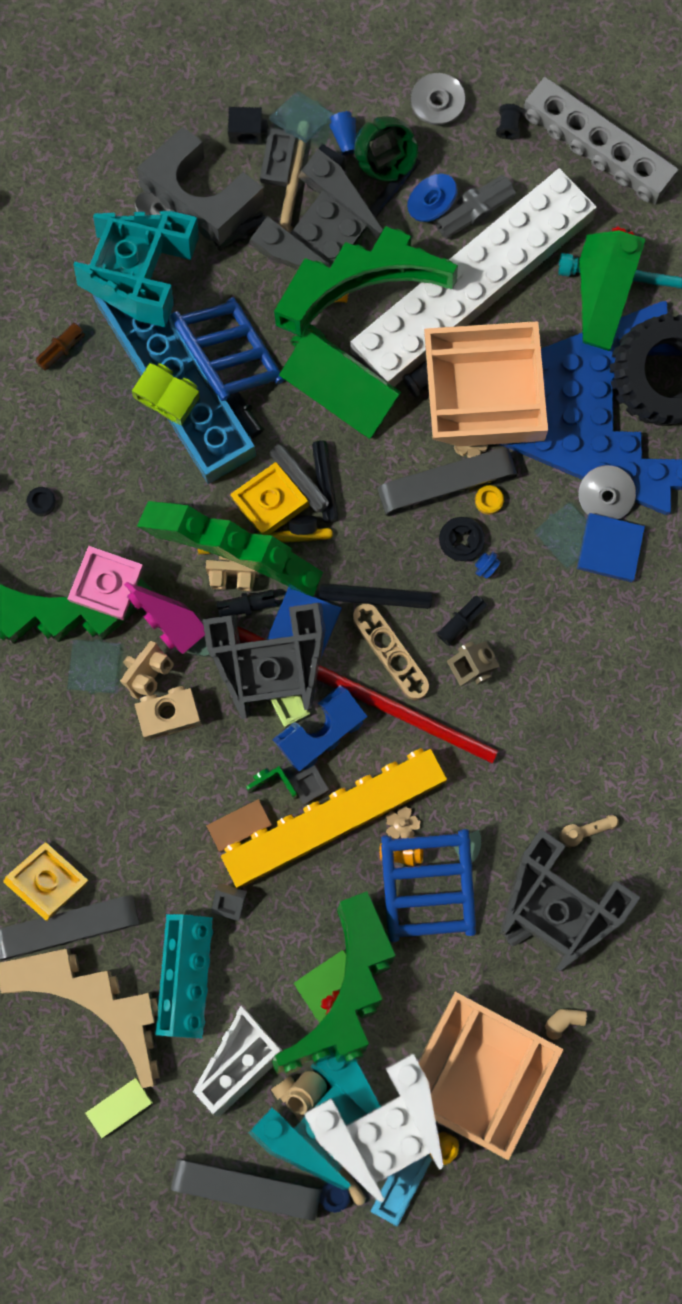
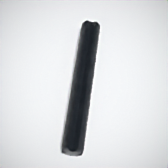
M321 584L319 591L320 599L328 601L429 609L432 606V593L335 584Z

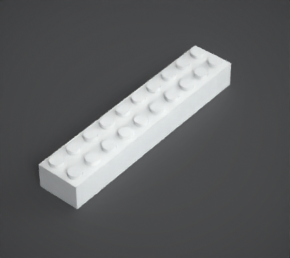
M560 168L557 169L449 259L458 265L457 282L452 290L432 283L421 282L351 341V354L373 373L393 387L403 380L402 376L405 374L409 375L426 360L424 329L458 327L470 324L593 220L597 207Z

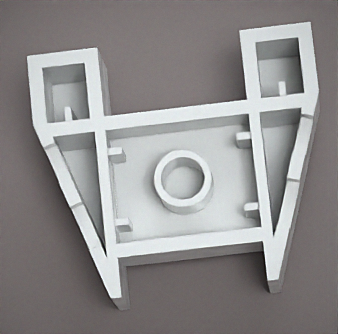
M410 1054L386 1068L400 1096L348 1125L345 1124L332 1098L304 1113L319 1144L379 1202L384 1201V1197L376 1183L431 1153L439 1169L443 1168L429 1082L414 1054Z

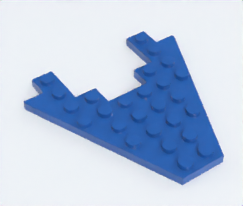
M661 301L621 317L610 351L584 344L582 333L541 348L548 423L545 441L499 445L581 480L589 471L603 465L619 467L626 471L634 482L636 489L635 503L661 514L669 515L671 513L670 490H682V459H642L641 432L613 431V392L611 381L615 380L614 373H610V364L615 362V358L612 355L614 349L620 346V339L637 324L650 318L667 314V301ZM659 344L653 347L647 355L682 356V353L669 344Z

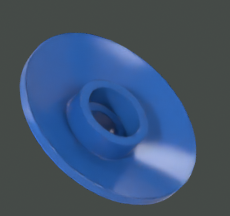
M435 174L421 181L414 188L408 199L407 208L412 218L420 222H428L446 213L457 196V184L454 179L447 174Z

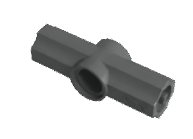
M500 175L478 190L473 188L465 192L457 200L456 204L434 220L440 234L448 239L470 224L475 226L480 223L479 220H486L494 209L515 197L512 183L507 177Z

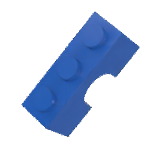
M339 685L317 703L325 714V723L319 731L306 733L302 726L294 722L272 739L292 766L298 771L312 767L317 762V757L325 750L331 751L340 743L339 739L348 732L353 733L363 724L362 720L367 717L349 691Z

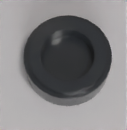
M37 487L29 492L27 506L33 514L46 516L54 510L56 499L48 488Z
M296 516L289 520V531L296 535L312 534L318 529L317 518L314 516Z

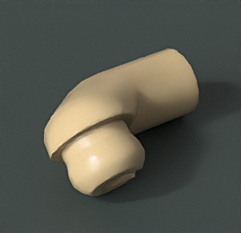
M568 1009L556 1011L546 1022L547 1037L557 1040L562 1037V1032L569 1025L585 1026L586 1011Z

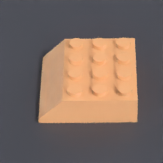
M538 321L424 329L433 440L456 446L545 441L548 423Z
M455 992L418 1061L429 1082L435 1121L509 1161L564 1049Z

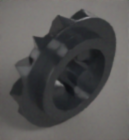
M456 517L444 524L439 535V545L444 555L454 561L467 562L477 557L483 549L485 541L481 526L476 521L467 517ZM470 532L466 541L468 547L463 544L453 547L457 540L455 533L464 536Z

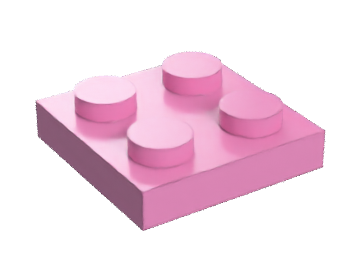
M88 546L68 600L69 602L124 620L131 602L127 598L130 592L124 584L130 582L137 585L144 566Z

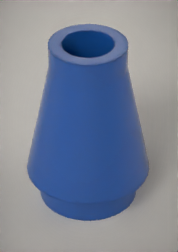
M349 111L332 115L329 126L341 149L342 155L353 154L356 139V119L352 117Z

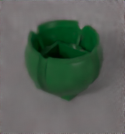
M392 116L376 117L373 123H365L356 135L354 143L355 157L359 160L358 164L361 170L369 177L380 181L398 180V174H408L418 156V143L413 138L415 135L411 128L402 120ZM387 133L392 148L374 157L370 142Z

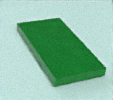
M310 327L306 329L279 373L280 377L368 439L374 436L402 393Z

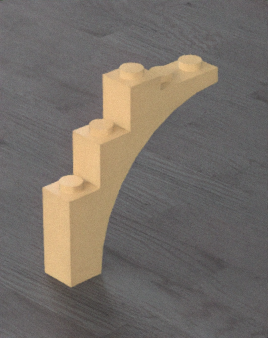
M62 949L0 963V990L2 994L27 991L50 993L70 999L91 1010L111 1027L125 1045L135 1065L141 1088L156 1085L155 1079L160 1078L157 1060L152 1061L150 1049L154 1048V1040L151 1030L146 1031L145 1025L157 1023L158 999H152L151 993L116 1000L115 994H120L117 976L112 977L111 971H104L76 977L75 972H79L78 958L76 954H71L70 949Z

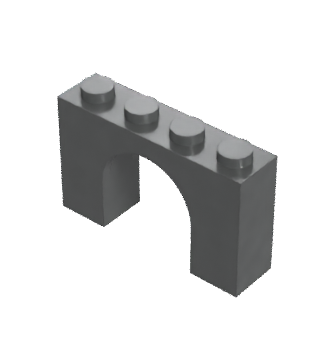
M182 127L137 167L138 183L147 194L152 193L165 208H171L177 213L197 217L198 229L202 236L207 240L212 239L220 246L241 224H244L265 204L264 187L242 172L223 191L216 195L196 197L186 193L180 187L181 181L205 157L203 141Z

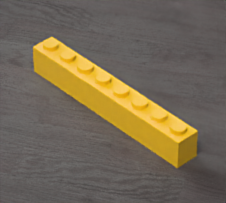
M422 748L417 749L407 755V761L399 765L395 761L381 768L382 774L374 778L370 774L355 782L356 787L348 791L345 788H341L329 795L331 800L321 805L319 801L313 802L303 808V814L295 818L291 814L277 821L278 827L270 831L266 828L260 829L250 835L252 840L244 844L237 841L224 848L226 853L221 855V858L236 888L240 889L445 784L447 779L432 750L429 749L424 752Z

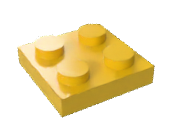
M276 462L230 494L232 500L261 535H270L310 506L305 496Z
M46 842L4 879V883L46 921L79 893L88 882V879Z

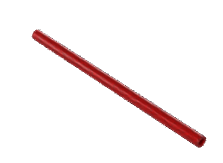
M240 626L238 627L240 643L267 640ZM321 665L319 666L317 680L335 689L340 685L347 689L352 697L489 763H493L498 750Z

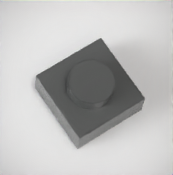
M315 765L289 779L303 805L329 792Z
M219 883L215 891L211 913L239 921L247 892Z

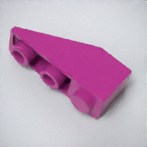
M130 582L124 584L130 592L127 598L137 609L142 606L147 613L143 616L144 619L154 630L158 627L163 634L160 636V639L170 650L175 647L180 653L184 654L205 636L203 624L184 603Z

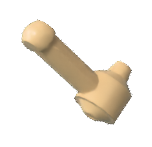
M608 815L604 819L581 827L574 824L567 825L560 832V841L566 847H575L585 837L608 829L614 830L619 825V819L614 815Z

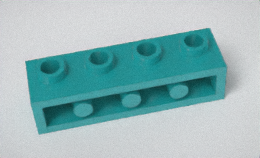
M166 914L156 1035L200 1039L203 1037L205 1002L208 994L207 979L210 967V943L213 935V918Z

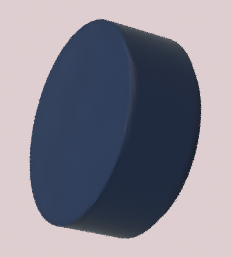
M326 1183L322 1187L320 1202L326 1210L340 1212L347 1207L350 1201L348 1189L342 1190L330 1183Z

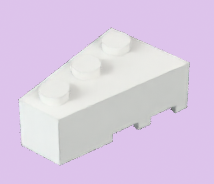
M242 1006L237 1011V1016L228 1032L226 1031L222 1038L223 1041L216 1054L211 1058L193 1090L210 1112L218 1117L273 1067L274 1055L283 1051Z

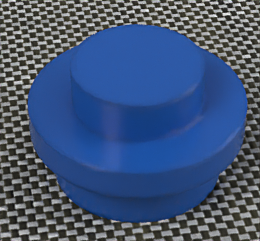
M495 552L489 555L484 553L475 563V566L478 568L475 574L477 576L482 575L486 579L489 578L501 562L496 558L497 554Z

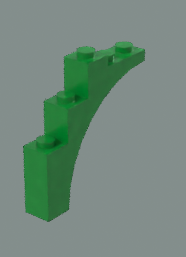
M385 226L371 252L360 245H352L345 242L331 268L320 261L304 258L274 310L275 324L281 329L302 336L313 319L333 302L363 287L384 282L416 281L432 283L452 290L457 282L458 265L449 259L428 254L421 248L411 247L410 235H407L400 229H392Z
M148 501L137 527L155 538L188 545L229 559L266 575L293 590L312 597L323 574V571L291 552V547L275 537L249 533L230 520L208 518L189 505Z
M140 577L137 586L152 591ZM0 584V638L3 641L9 638L14 644L37 623L41 622L37 627L47 639L53 636L59 642L85 620L86 622L82 624L85 630L92 637L98 635L104 640L139 609L130 602L124 620H120L69 602L68 597L48 598L28 595Z
M367 891L340 901L337 909L344 932L346 949L344 979L339 995L328 1014L312 1032L297 1044L274 1055L272 1064L276 1074L283 1071L286 1074L294 1073L303 1068L302 1064L313 1060L314 1063H319L331 1057V1052L334 1053L337 1063L344 1060L347 1063H352L364 1057L363 1053L366 1052L369 1043L357 1016L360 1015V1018L363 1019L377 1012V1008H379L382 1002V997L371 972L374 975H378L389 970L395 958V953Z

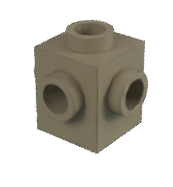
M473 641L458 649L459 653L447 660L460 686L472 682L480 685L491 679L490 673L500 667L495 659L494 652L489 648L487 642L476 645Z

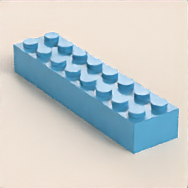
M93 295L95 303L140 376H142L149 363L156 366L160 363L173 372V377L180 380L187 378L197 385L196 390L199 391L200 398L183 425L176 424L169 419L168 421L207 484L256 457L255 446L227 401H221L170 316L165 327L137 321Z

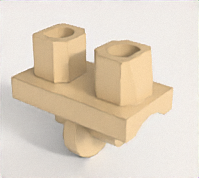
M219 556V560L227 561L206 560V571L209 575L211 589L224 590L226 589L227 576H237V590L251 592L254 587L255 577L259 578V572Z
M150 641L136 659L130 656L125 658L123 663L128 669L120 682L130 691V695L133 698L139 700L142 694L152 696L158 684L154 678L158 673L168 674L174 664L163 653L157 643Z

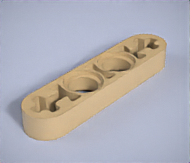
M370 604L359 605L353 613V622L405 696L411 700L423 699L429 690V682L378 610ZM362 611L366 614L370 612L373 614L371 622L375 627L378 623L382 625L374 629L370 635L367 634V631L371 630L366 621L359 622ZM380 633L387 634L391 639L390 645L386 648H379L375 645L374 639ZM401 656L406 659L407 667L405 670L396 671L392 668L391 661L394 657ZM411 669H414L416 672L411 674L412 679L416 683L420 681L423 683L421 686L422 692L419 694L417 691H409L411 683L407 677L403 682L400 680V677L406 676Z

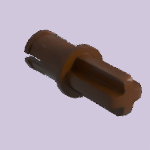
M73 322L61 335L51 339L52 344L36 357L37 365L45 371L63 355L67 356L69 354L68 351L85 337L83 330Z

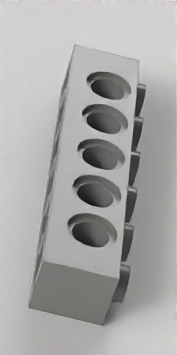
M546 77L541 80L525 100L523 113L529 122L534 125L539 124L547 129L548 134L556 140L561 139L567 143L575 154H583L591 160L593 166L598 170H606L613 175L618 184L629 186L636 191L637 196L645 202L650 201L655 205L675 180L678 168ZM550 110H556V111H558L560 114H558V115H553V114H550L548 111H550ZM577 125L581 130H574L570 126ZM598 140L604 145L597 146L592 141ZM615 156H622L626 161H618ZM643 171L647 173L648 176L642 177L638 175L637 172Z

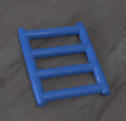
M234 297L229 298L225 304L183 315L179 312H174L170 315L175 327L221 401L227 400L230 394L273 381L277 385L285 381V379L279 376L280 369ZM231 313L239 324L237 327L195 338L188 326ZM244 336L247 337L254 348L209 361L202 349ZM260 359L267 369V372L223 384L216 372Z
M462 829L458 831V834L401 839H392V836L387 835L381 836L389 942H397L399 937L458 932H465L467 936L476 935L469 830ZM459 846L460 863L395 868L393 851ZM461 875L462 892L397 897L396 880ZM463 903L464 920L399 925V908Z

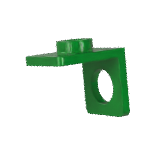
M280 766L272 771H269L268 768L260 771L253 777L255 781L246 786L248 793H251L279 776L292 798H298Z

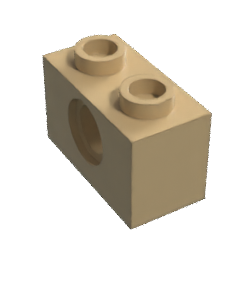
M185 686L175 687L168 690L169 694L160 697H157V694L140 698V703L134 704L142 734L146 741L202 726L191 688L185 689ZM173 706L175 714L171 718L164 719L160 717L163 707Z

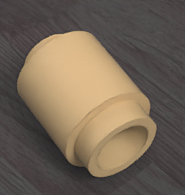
M304 1072L287 1092L286 1105L288 1109L296 1115H303L314 1108L327 1092V1085L324 1079L315 1072Z

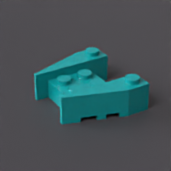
M160 211V215H145V212H134V216H116L115 213H94L96 237L100 238L90 265L74 262L73 266L77 285L137 321L165 327L174 305L171 284L151 280L161 253L191 260L199 240L197 217L173 211Z
M331 1052V1057L319 1063L313 1062L310 1066L331 1086V1089L315 1107L332 1098L346 1125L381 1107L357 1061L347 1063L344 1060L337 1063L334 1053ZM271 1108L248 1132L270 1155L319 1177L323 1181L342 1190L348 1189L351 1186L339 1173L343 1166L319 1144L306 1117L293 1128L280 1114Z

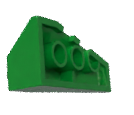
M619 230L587 235L579 259L581 275L580 294L582 296V338L584 344L610 351L639 263L645 238Z

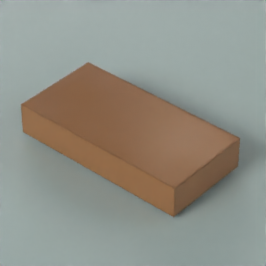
M258 799L206 826L219 852H222L227 846L237 841L242 842L250 838V835L263 828L267 829L272 825Z

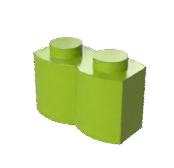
M149 363L132 389L133 398L182 426L200 398L199 391L196 390L197 385L187 378L180 380L173 377V372L163 364L159 363L156 366Z

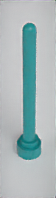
M561 253L558 275L569 277L570 274L580 273L578 258H573V254ZM636 270L633 278L635 282L682 289V277Z

